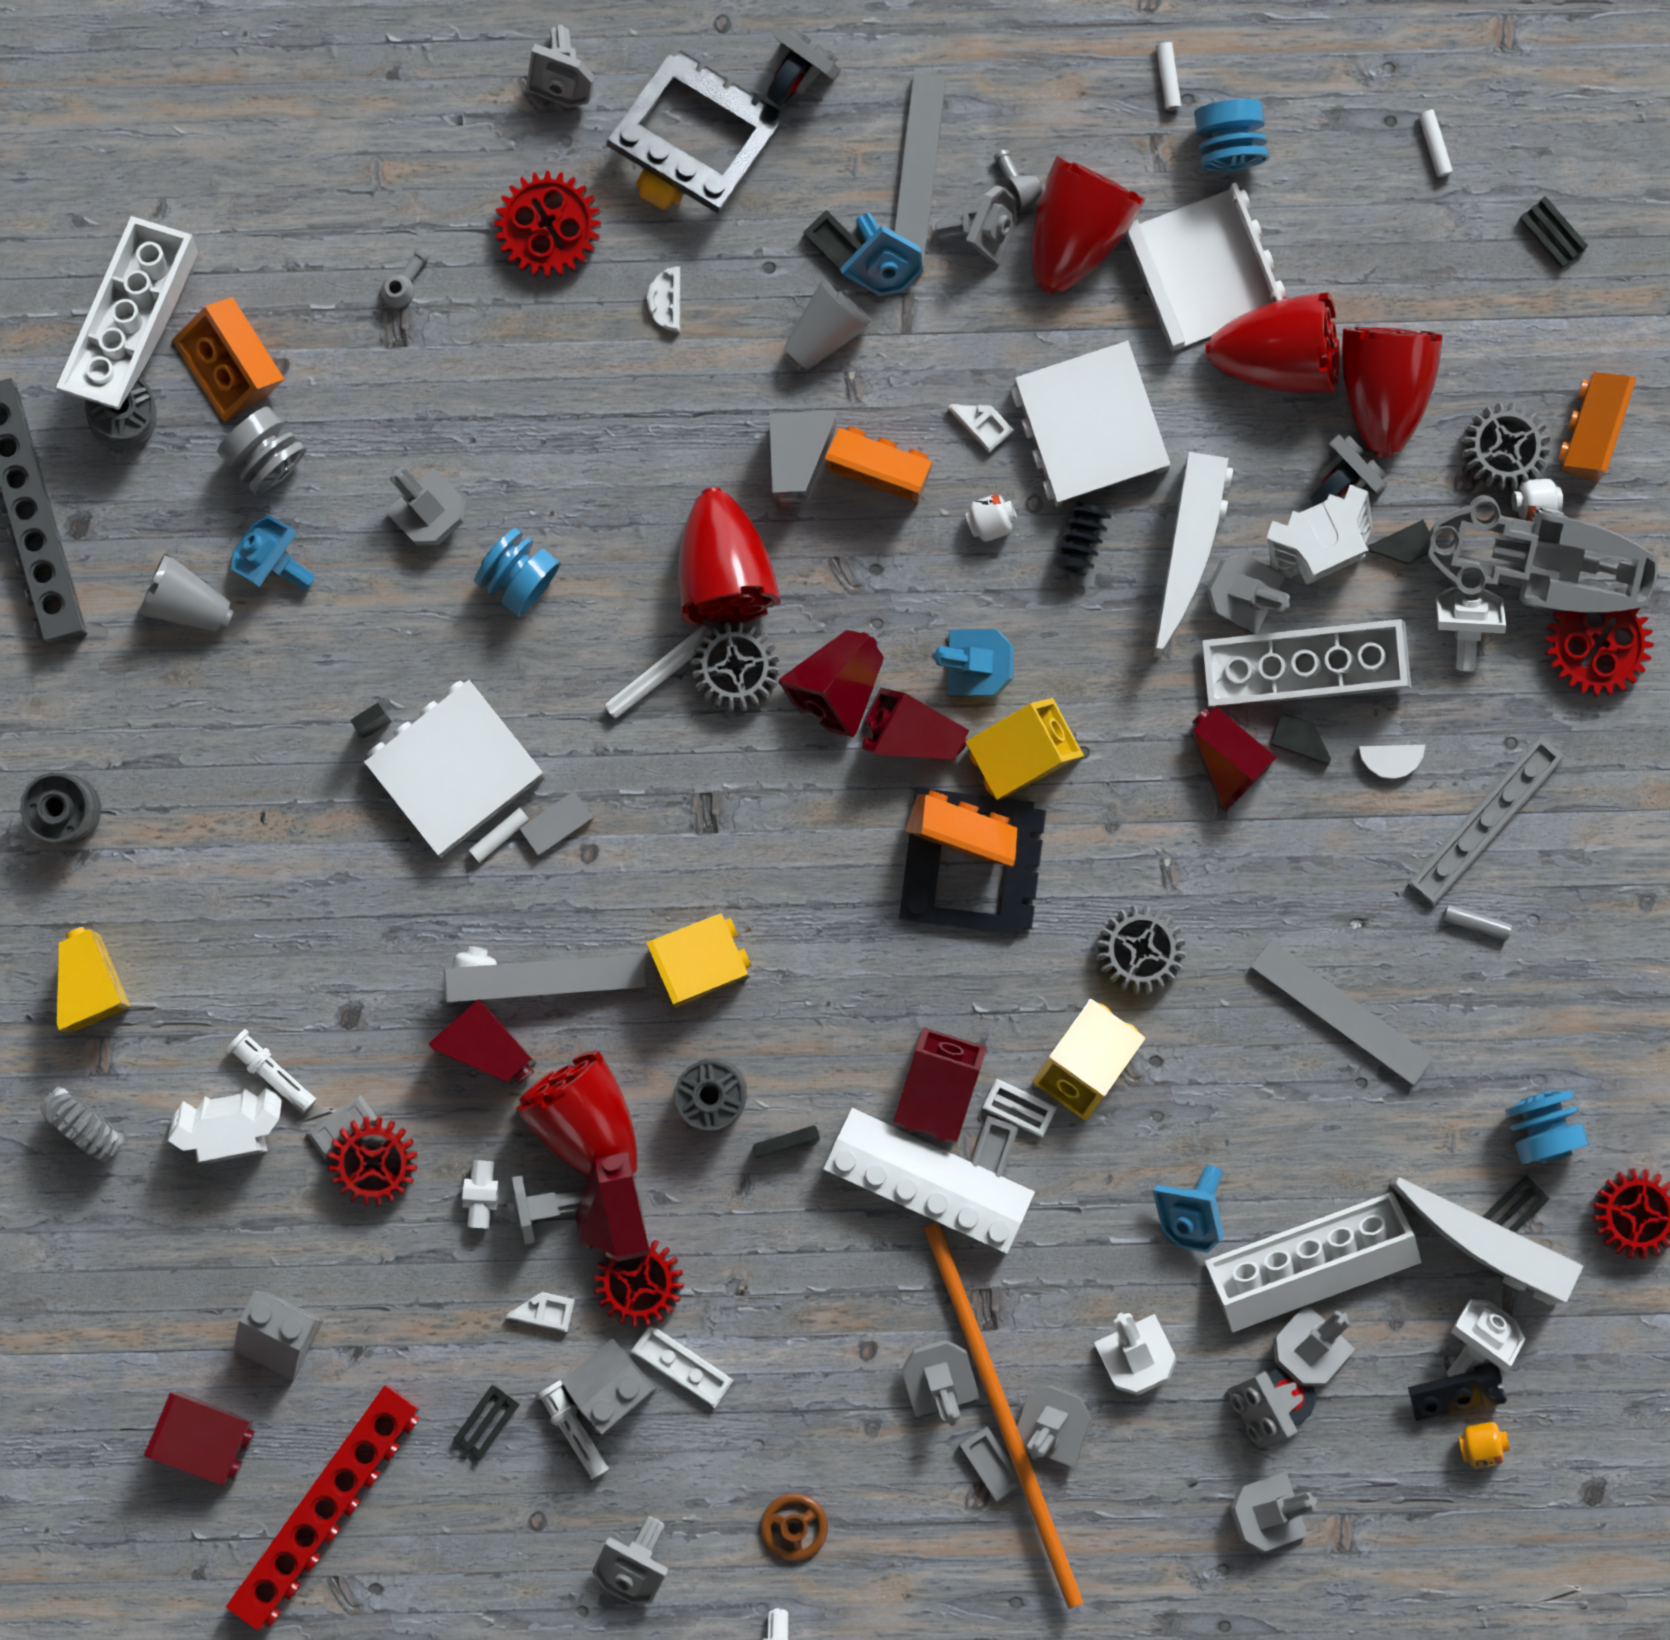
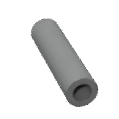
M1451 905L1447 906L1443 917L1444 921L1503 940H1508L1512 929L1511 924Z

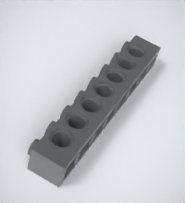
M12 378L1 380L0 411H6L8 419L5 424L0 426V487L2 493H0V507L3 513L8 511L11 524L6 525L10 542L12 544L17 543L20 555L15 556V561L20 575H26L29 587L24 588V593L29 607L34 606L38 618L33 619V624L37 637H43L44 641L51 645L88 633L17 384ZM9 442L16 443L17 450L15 454L11 457H3L2 448ZM19 473L25 474V484L18 489L12 488L11 479L13 476ZM33 505L35 508L34 515L28 520H21L19 513L22 507ZM35 536H42L44 540L42 548L35 552L29 551V541ZM45 567L51 568L53 571L52 578L46 583H39L37 580L38 572ZM52 599H60L62 603L60 611L53 615L47 614L46 606L48 602Z

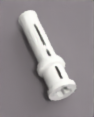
M244 1029L225 1051L228 1054L233 1053L246 1064V1070L249 1073H258L303 1115L315 1103L317 1098L282 1069L271 1058L270 1050L268 1048H261L248 1036L249 1031Z
M559 1380L536 1394L535 1397L545 1405L551 1415L550 1422L555 1427L559 1425L592 1480L607 1471L609 1466L603 1460L592 1439L576 1416L578 1408L576 1404L570 1403L561 1388L563 1383Z

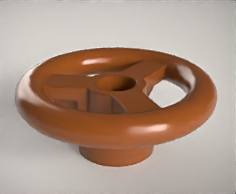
M790 1493L778 1497L766 1508L761 1520V1534L765 1545L774 1555L788 1561H801L812 1557L821 1549L827 1538L828 1521L823 1508L814 1499L804 1494ZM793 1503L809 1508L801 1516L791 1514L787 1517H782L775 1514L781 1507ZM816 1517L818 1522L817 1536L811 1545L803 1549L801 1540L807 1533V1524ZM792 1521H797L801 1525V1530L797 1534H792L788 1530V1524ZM771 1524L781 1527L783 1537L791 1541L792 1551L786 1550L776 1543L771 1533Z

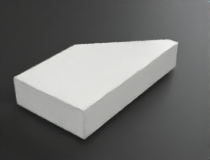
M951 404L948 407V410L988 453H991L1014 432L1012 427L992 406Z
M541 1292L509 1312L507 1319L568 1332L575 1299Z

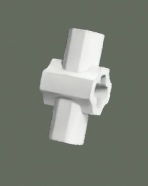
M472 1160L471 1179H464L462 1207L469 1208L467 1227L488 1229L490 1225L491 1209L497 1210L499 1181H493L494 1161Z

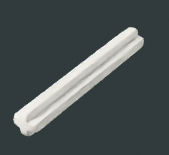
M706 625L701 626L605 704V709L614 719L621 716L697 655L694 651L695 646L705 648L707 644L702 640L703 635H707L713 641L715 639L713 632Z

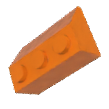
M233 297L205 306L172 339L223 422L230 420L267 397L284 380L281 372Z
M1593 372L1589 380H1582L1577 398L1582 399L1579 411H1572L1567 429L1572 430L1569 443L1563 441L1557 460L1562 461L1561 472L1598 483L1606 474L1637 378L1627 375Z
M848 426L846 430L838 428L825 457V470L917 504L919 503L932 469V461L927 460V454L915 449H909L908 453L896 449L897 444L885 438L879 437L878 441L866 438V432L855 427Z
M929 790L928 795L917 794L905 829L906 833L995 865L1013 867L1016 855L1017 827L1008 825L1009 818L992 812L989 817L977 813L979 807L960 801L959 806L947 803L948 796Z

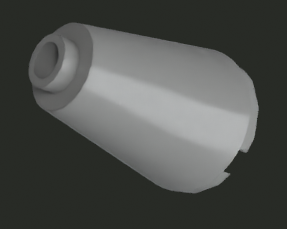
M824 278L818 285L784 347L788 353L785 359L797 370H800L802 367L809 370L869 328L873 320L860 306L857 307L844 291L830 280Z
M164 554L143 596L137 613L144 617L217 632L219 627L226 629L234 611L229 609L231 603L229 600L172 556Z

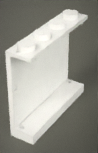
M1236 182L1231 184L1230 190L1139 224L1138 219L1134 220L1125 234L1171 352L1210 338L1212 334L1224 325L1251 310L1287 299L1282 282L1280 280L1275 281L1271 270L1275 268L1273 258L1269 250L1263 251L1259 239L1263 238L1257 220L1251 221L1247 211L1248 208H1251L1248 195L1244 189L1239 190Z
M1129 341L1015 377V388H1011V394L1016 407L1022 406L1026 417L1021 420L1023 430L1027 439L1033 437L1036 449L1032 450L1033 459L1037 469L1043 468L1047 480L1042 482L1048 501L1054 499L1056 507L1061 506L1062 501L1153 471L1159 474L1170 469L1171 463Z
M467 680L465 683L458 681L445 692L448 695L438 704L433 701L419 712L422 717L412 725L408 721L397 728L393 733L395 738L386 745L381 742L374 746L367 754L369 758L364 761L440 858L545 777L541 769L470 680Z

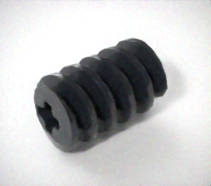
M1076 502L1080 507H1072L1069 512L1075 519L1066 520L1065 526L1072 532H1062L1061 539L1067 544L1057 546V551L1062 556L1054 557L1052 563L1068 572L1086 576L1083 570L1094 569L1095 566L1087 560L1088 556L1099 555L1091 547L1092 544L1103 543V540L1096 535V532H1107L1108 529L1100 521L1101 519H1111L1112 515L1094 505Z

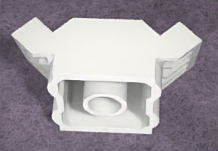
M1350 485L1345 499L1329 494L1326 501L1300 513L1292 511L1288 526L1272 521L1266 538L1272 569L1285 575L1287 578L1301 574L1305 584H1311L1363 559L1365 554L1369 552L1366 543L1373 528L1368 491Z
M266 1085L258 1097L245 1088L241 1094L211 1100L205 1096L197 1109L182 1101L172 1116L168 1141L182 1151L195 1149L197 1163L202 1164L266 1153L268 1150L265 1135L271 1132L280 1118L282 1095L269 1085Z

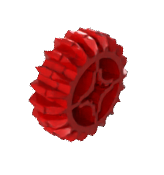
M364 1116V1127L359 1128L357 1122L352 1120L350 1121V1126L353 1132L349 1133L342 1127L339 1133L344 1138V1141L333 1138L331 1144L339 1149V1151L332 1150L327 1153L328 1158L337 1160L336 1163L327 1165V1170L339 1172L331 1178L332 1184H338L343 1181L344 1184L340 1187L339 1193L343 1195L351 1189L353 1192L350 1195V1201L353 1203L357 1200L359 1194L363 1195V1206H368L369 1197H375L376 1206H381V1195L386 1194L388 1201L392 1203L395 1201L392 1190L395 1189L399 1194L404 1195L406 1190L400 1184L401 1181L407 1184H412L414 1181L410 1175L406 1174V1171L415 1172L418 1168L416 1164L408 1162V1160L418 1157L417 1151H406L407 1148L414 1144L412 1138L401 1141V1138L406 1133V1129L402 1127L396 1133H393L392 1131L395 1127V1121L393 1120L388 1122L386 1128L381 1127L382 1116H377L376 1126H370L369 1117ZM368 1135H378L387 1140L377 1147H368L358 1139ZM396 1146L401 1157V1163L397 1174L394 1176L386 1166L385 1159ZM349 1147L355 1151V1154L360 1159V1164L350 1176L344 1165V1157ZM364 1153L372 1158L381 1154V1158L378 1159L380 1168L371 1165L364 1169V1164L367 1163ZM375 1175L382 1181L384 1180L386 1184L378 1187H366L358 1184V1182L367 1176Z
M1635 1169L1628 1170V1180H1626L1622 1172L1616 1173L1615 1177L1618 1185L1610 1179L1606 1180L1604 1184L1610 1192L1598 1190L1596 1193L1598 1197L1604 1199V1203L1592 1204L1593 1209L1602 1210V1215L1593 1216L1592 1222L1603 1221L1604 1227L1598 1228L1595 1231L1596 1234L1602 1235L1607 1232L1609 1236L1604 1240L1603 1244L1609 1246L1614 1241L1617 1242L1614 1248V1253L1617 1255L1626 1247V1257L1628 1259L1634 1258L1636 1249H1638L1640 1259H1647V1248L1650 1249L1654 1256L1660 1255L1658 1243L1666 1249L1670 1248V1241L1666 1238L1667 1235L1670 1236V1195L1668 1196L1666 1193L1670 1189V1181L1660 1187L1658 1184L1661 1181L1662 1175L1657 1173L1649 1181L1648 1169L1641 1171L1639 1179ZM1630 1186H1637L1636 1194L1633 1195L1632 1202L1629 1205L1613 1204L1620 1192ZM1648 1189L1661 1201L1664 1214L1650 1208L1648 1204L1649 1195H1647ZM1636 1204H1639L1640 1211L1645 1213V1215L1653 1216V1218L1639 1219L1640 1223L1637 1224L1634 1216L1630 1215V1213L1622 1212V1210L1637 1209ZM1612 1214L1622 1217L1626 1221L1627 1233H1629L1628 1239L1616 1230L1612 1221ZM1647 1223L1662 1224L1655 1236L1647 1241L1638 1242L1639 1234H1642L1643 1227Z
M653 1240L650 1246V1254L645 1255L639 1267L632 1272L617 1268L616 1265L620 1261L607 1257L606 1252L603 1255L610 1260L609 1264L605 1265L598 1262L596 1265L597 1268L605 1270L604 1276H593L594 1281L603 1282V1287L594 1289V1294L600 1295L605 1293L607 1297L598 1304L600 1307H604L609 1303L613 1306L607 1313V1316L610 1318L617 1311L622 1313L618 1320V1323L621 1325L626 1322L627 1316L632 1317L631 1327L636 1328L638 1326L639 1317H643L645 1327L651 1326L649 1316L653 1314L658 1322H662L664 1319L659 1312L662 1308L669 1314H672L674 1311L667 1304L669 1299L674 1302H680L681 1297L672 1294L673 1288H684L683 1283H674V1277L682 1276L683 1270L672 1272L671 1266L677 1264L679 1260L677 1257L666 1261L664 1257L670 1252L668 1247L663 1248L660 1254L656 1252L659 1245L657 1240ZM654 1259L660 1263L665 1272L666 1288L655 1284L650 1278L649 1273ZM646 1265L643 1273L646 1276L644 1280H648V1285L654 1287L655 1290L639 1288L631 1299L634 1292L631 1286L634 1284H630V1280L622 1275L637 1277L640 1272L642 1273ZM612 1276L623 1281L627 1286L628 1291L623 1305L617 1301L612 1292ZM648 1292L661 1297L660 1301L649 1309L642 1311L632 1310L635 1302L643 1293Z

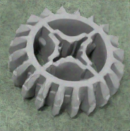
M1501 402L1496 403L1495 414L1488 406L1484 407L1482 410L1484 418L1475 414L1472 417V421L1476 426L1467 425L1465 427V432L1472 437H1463L1461 440V444L1471 447L1461 453L1462 457L1473 458L1472 461L1467 463L1466 469L1472 470L1477 467L1478 471L1473 478L1477 481L1482 475L1488 477L1484 485L1487 488L1492 485L1494 480L1498 481L1497 491L1504 490L1505 482H1508L1511 491H1516L1518 487L1517 480L1520 483L1522 481L1528 482V475L1533 479H1538L1541 474L1536 467L1545 469L1548 465V462L1541 457H1547L1551 454V449L1541 446L1551 441L1550 436H1540V433L1547 428L1546 424L1543 423L1535 426L1534 422L1538 419L1539 415L1534 413L1530 419L1524 416L1528 411L1527 406H1523L1519 413L1515 412L1516 406L1514 402L1508 404L1507 411H1504ZM1499 422L1516 424L1524 432L1510 433L1504 425L1500 426ZM1489 426L1492 431L1493 446L1486 452L1481 453V434ZM1502 440H1506V443L1508 441L1511 443L1516 442L1510 450V454H1507V449L1505 452L1501 450L1496 452L1502 444ZM1531 440L1532 456L1528 465L1523 467L1520 462L1522 458L1519 453V447ZM1501 460L1506 463L1508 468H1512L1513 472L1497 470L1487 462Z
M727 622L724 624L725 634L721 635L717 627L712 628L715 636L713 641L707 635L702 636L703 642L707 644L706 649L701 646H695L694 651L701 655L702 659L693 658L691 659V664L695 667H701V669L693 671L691 675L693 679L703 678V681L696 685L697 691H702L708 687L709 690L704 695L706 701L711 700L715 695L717 696L715 701L716 708L719 709L723 705L724 700L728 701L729 712L734 711V702H740L741 710L747 711L746 700L751 699L752 704L757 707L760 705L756 697L757 694L760 693L765 699L770 697L769 692L764 688L765 685L776 688L777 682L769 678V676L780 675L781 671L777 667H771L770 664L778 663L780 657L779 655H768L776 646L774 643L763 646V643L768 638L765 632L760 634L757 639L754 637L757 630L756 626L752 625L748 633H743L744 623L738 622L737 632H732L731 625ZM736 641L750 644L760 653L761 657L742 656L738 652ZM726 643V659L716 663L715 666L708 667L709 660L714 651ZM732 651L735 652V657L738 659L739 664H745L744 669L740 668L739 683L737 682L736 674L731 669L727 670V665L731 666L730 661L733 660ZM763 667L759 681L749 690H745V676L749 672L756 670V668ZM710 677L730 678L734 683L736 693L720 689L713 683Z
M1147 904L1144 905L1143 914H1138L1137 906L1131 905V916L1127 917L1123 909L1118 910V916L1121 919L1119 923L1113 917H1109L1107 920L1109 925L1113 927V930L1110 931L1107 928H1101L1100 934L1108 937V941L1099 940L1096 943L1097 947L1106 948V953L1098 954L1097 960L1108 959L1109 964L1101 968L1102 973L1112 969L1115 973L1110 977L1109 982L1113 984L1120 977L1124 980L1120 985V990L1125 991L1128 983L1134 984L1132 991L1135 995L1139 993L1140 985H1145L1146 994H1151L1153 990L1151 983L1154 982L1159 990H1163L1165 984L1161 978L1165 977L1168 981L1173 982L1176 978L1169 970L1171 968L1176 971L1183 969L1180 963L1175 962V958H1186V952L1177 951L1178 946L1186 944V939L1175 940L1174 935L1179 934L1182 928L1177 926L1170 930L1168 925L1173 922L1174 917L1170 915L1164 922L1159 919L1163 913L1161 908L1157 909L1154 916H1150V905ZM1148 923L1143 935L1138 938L1124 936L1119 933L1130 924ZM1157 928L1164 934L1168 942V956L1162 954L1153 945V937ZM1149 934L1146 949L1150 951V955L1146 957L1144 954L1143 958H1139L1136 965H1134L1137 950L1132 945L1135 942L1139 945L1140 941H1144L1146 935ZM1114 942L1121 945L1130 954V962L1126 971L1120 967L1115 958ZM1150 961L1164 966L1159 972L1151 976H1135L1137 969L1143 962Z
M57 1087L44 1099L45 1102L40 1107L42 1115L79 1148L100 1162L106 1163L120 1152L121 1146L125 1143L122 1133L78 1096L66 1088Z

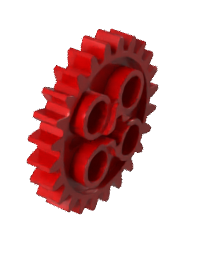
M546 170L544 179L541 180L536 172H533V182L528 183L521 177L522 187L520 189L512 185L509 186L513 195L511 198L501 196V200L506 205V208H496L497 215L503 217V219L494 221V226L503 231L495 236L497 241H507L500 249L502 253L512 251L509 257L511 264L521 260L519 266L521 272H524L531 266L533 277L537 276L540 269L544 270L547 279L550 278L551 271L554 269L557 270L560 277H563V267L568 266L571 271L575 272L574 261L578 260L585 264L584 251L588 253L595 252L594 247L589 242L600 240L599 235L592 231L602 227L601 221L592 219L598 216L600 211L599 208H589L595 202L594 196L583 197L587 191L585 185L575 189V177H572L565 183L563 172L558 174L556 180L551 178L549 170ZM551 196H559L563 199V203L557 209H550L545 206L546 200ZM533 200L539 202L548 221L553 222L555 233L564 245L563 249H558L548 229L543 227L541 217L532 204ZM521 213H532L534 215L533 221L529 225L518 224L517 218ZM567 224H575L579 227V231L573 237H566L561 233L563 227ZM539 240H546L550 243V248L547 252L540 254L533 250L534 244Z
M1640 608L1596 612L1601 616L1602 624L1601 627L1593 628L1586 621V614L1588 612L1564 610L1565 613L1555 611L1552 616L1558 623H1549L1546 627L1554 635L1544 638V642L1553 644V648L1547 650L1545 655L1555 656L1556 658L1549 667H1560L1562 671L1557 679L1560 680L1568 676L1570 680L1567 687L1570 689L1576 683L1580 684V694L1582 695L1588 687L1592 688L1594 697L1599 695L1601 688H1604L1607 696H1611L1614 685L1620 692L1626 689L1624 680L1634 684L1637 679L1633 672L1643 674L1646 669L1640 662H1649L1652 658L1644 653V650L1654 647V643L1645 641V637L1651 635L1653 630L1643 629L1642 627L1648 620V617L1638 618L1636 616ZM1615 618V625L1603 640L1602 644L1605 647L1602 646L1595 652L1587 667H1582V661L1595 644L1594 639L1602 634L1610 619ZM1615 631H1625L1630 637L1629 645H1618L1614 639ZM1569 640H1579L1584 646L1583 654H1572L1568 649ZM1604 657L1611 662L1612 670L1610 673L1604 674L1597 669V658Z

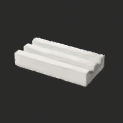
M996 1079L982 1109L1043 1138L1057 1107ZM999 1088L1047 1110L1046 1116L1044 1117L997 1094ZM993 1100L1041 1122L1040 1128L992 1106Z

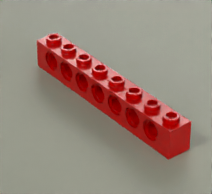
M383 1386L225 1606L227 1609L257 1631L261 1630L264 1625L270 1628L281 1614L277 1607L284 1598L290 1600L301 1586L297 1579L304 1570L310 1573L321 1558L317 1552L323 1543L326 1542L330 1545L341 1530L337 1526L338 1522L344 1514L350 1517L361 1502L357 1496L363 1487L370 1489L381 1473L376 1469L383 1459L389 1462L401 1446L396 1442L403 1432L409 1434L420 1420V1417L416 1415L420 1407L391 1386ZM383 1416L391 1418L394 1423V1430L388 1436L380 1434L377 1430V1422ZM362 1444H368L374 1450V1458L370 1463H363L357 1457V1450ZM342 1472H349L354 1477V1486L350 1491L340 1489L337 1484V1478ZM323 1499L331 1501L335 1508L333 1516L329 1519L321 1517L317 1510L319 1502ZM302 1527H308L314 1532L315 1539L310 1546H304L298 1541V1532ZM282 1555H288L294 1560L295 1567L290 1574H285L278 1568V1560ZM262 1583L271 1584L275 1590L274 1598L270 1602L263 1601L258 1595V1588Z

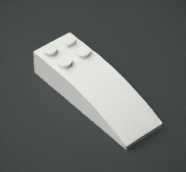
M133 216L130 217L58 381L57 391L119 410L156 347L197 257L198 250L191 234Z
M1195 452L1188 453L1184 466L1153 657L1160 658L1179 627L1195 594L1209 558L1217 525L1222 526L1223 521H1225L1228 501L1222 500L1223 493L1228 494L1233 474V468L1227 467L1229 458Z
M1402 619L1203 640L1209 707L1322 698L1411 688L1406 625Z
M1400 1177L1392 1178L1389 1185L1414 1212L1466 1255L1497 1274L1504 1276L1502 1283L1519 1291H1525L1527 1287L1535 1291L1533 1298L1550 1306H1555L1557 1302L1567 1303L1583 1265Z

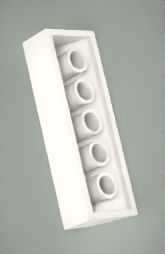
M854 1108L851 1109L824 1166V1170L1007 1254L1035 1193L1004 1177L998 1178L995 1176V1173L978 1165L974 1167L971 1162Z
M1393 1192L1204 1261L1232 1333L1422 1263L1415 1235Z

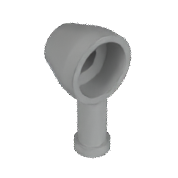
M1007 149L994 155L995 162L999 164L1007 180L1008 191L1017 199V209L1021 210L1030 206L1040 197L1042 192L1038 178L1036 176H1019Z
M415 249L413 257L400 275H391L382 284V298L391 307H405L414 297L412 280L424 262L429 260V257L418 249ZM395 283L402 285L401 291L397 294L390 292L391 286Z

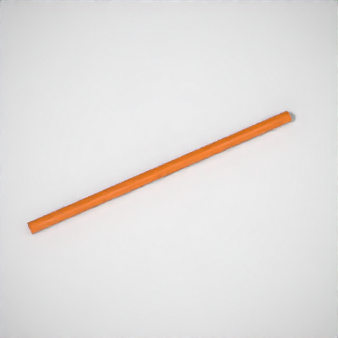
M939 1222L926 1226L923 1229L1068 1609L1083 1604V1599Z

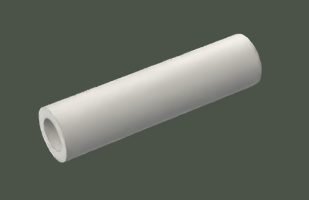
M1172 42L1159 43L1156 45L1165 110H1176L1181 108L1173 45Z
M1434 110L1420 113L1418 115L1437 177L1452 174L1453 170Z
M519 807L469 849L470 853L480 863L517 832L519 828L530 821V819Z

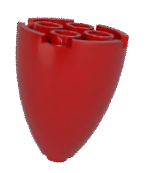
M1059 155L1056 156L1045 180L1037 206L1032 235L1033 277L1039 281L1037 287L1053 295L1056 290L1063 292L1080 282L1108 257L1133 224L1145 201V198L1131 190L1128 191L1115 181L1074 161L1069 163Z
M1330 293L1301 295L1279 300L1251 310L1230 321L1212 334L1211 341H1206L1205 345L1207 361H1212L1215 368L1231 377L1267 389L1296 393L1335 392V386L1332 384L1339 383L1340 339H1337L1336 324L1334 321H1331V318H1336L1337 315L1333 298Z
M1355 327V330L1343 328L1342 362L1347 399L1358 432L1367 449L1374 451V457L1394 458V452H1401L1420 424L1429 404L1437 378L1442 349V333L1421 331L1419 333L1414 330L1382 327Z
M717 487L703 490L701 492L702 495L696 498L689 513L680 547L678 583L682 619L686 623L695 626L702 625L703 620L721 622V626H724L727 622L731 625L763 617L768 614V607L781 604L776 576L763 541L747 514L727 492H723Z
M589 1051L573 1058V1066L571 1064L566 1065L555 1073L552 1070L520 1097L519 1101L522 1105L515 1109L529 1128L547 1148L577 1172L588 1177L595 1159L628 1152L633 1174L636 1173L638 1169L637 1145L631 1115L617 1080L599 1051Z

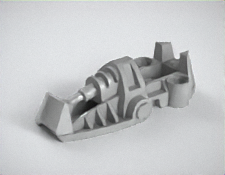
M1481 495L1471 501L1469 506L1462 507L1436 520L1429 532V557L1447 577L1457 583L1458 588L1463 593L1468 595L1479 593L1486 583L1495 585L1502 583L1521 587L1518 600L1522 601V604L1535 608L1547 607L1576 612H1612L1645 606L1651 597L1656 583L1658 560L1655 555L1617 533L1600 526L1571 519L1565 516L1564 512L1548 508L1538 510L1536 521L1531 522L1501 516L1497 502L1490 496ZM1482 505H1490L1494 508V513L1490 519L1480 520L1476 517L1477 509ZM1465 529L1488 532L1489 530L1502 533L1503 536L1525 540L1524 544L1495 539V544L1493 545L1492 558L1519 563L1520 568L1460 556ZM1442 531H1449L1454 535L1453 541L1447 546H1441L1435 542L1437 534ZM1585 550L1630 558L1633 559V563L1619 562V566L1601 563L1600 558L1584 554ZM1467 570H1475L1479 573V579L1476 583L1467 585L1461 581L1462 574ZM1599 571L1615 575V581L1628 584L1626 594L1578 583L1580 572L1597 574Z

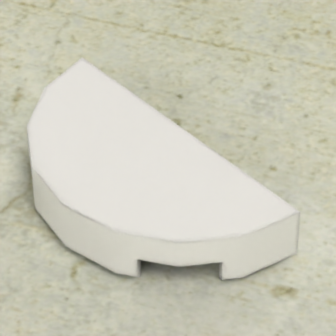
M680 266L667 268L658 275L653 283L650 284L647 295L649 312L655 322L667 331L680 333Z
M1425 745L1359 746L1358 750L1362 763L1366 765L1369 771L1376 774L1379 778L1393 780L1407 776L1418 767L1424 757Z

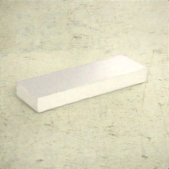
M652 1324L647 1327L631 1351L714 1408H716L734 1381Z

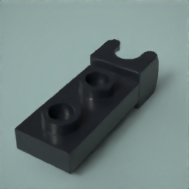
M1491 1362L1474 1366V1371L1408 1387L1416 1421L1482 1404L1484 1408L1504 1404L1507 1398L1503 1389V1380L1499 1367Z

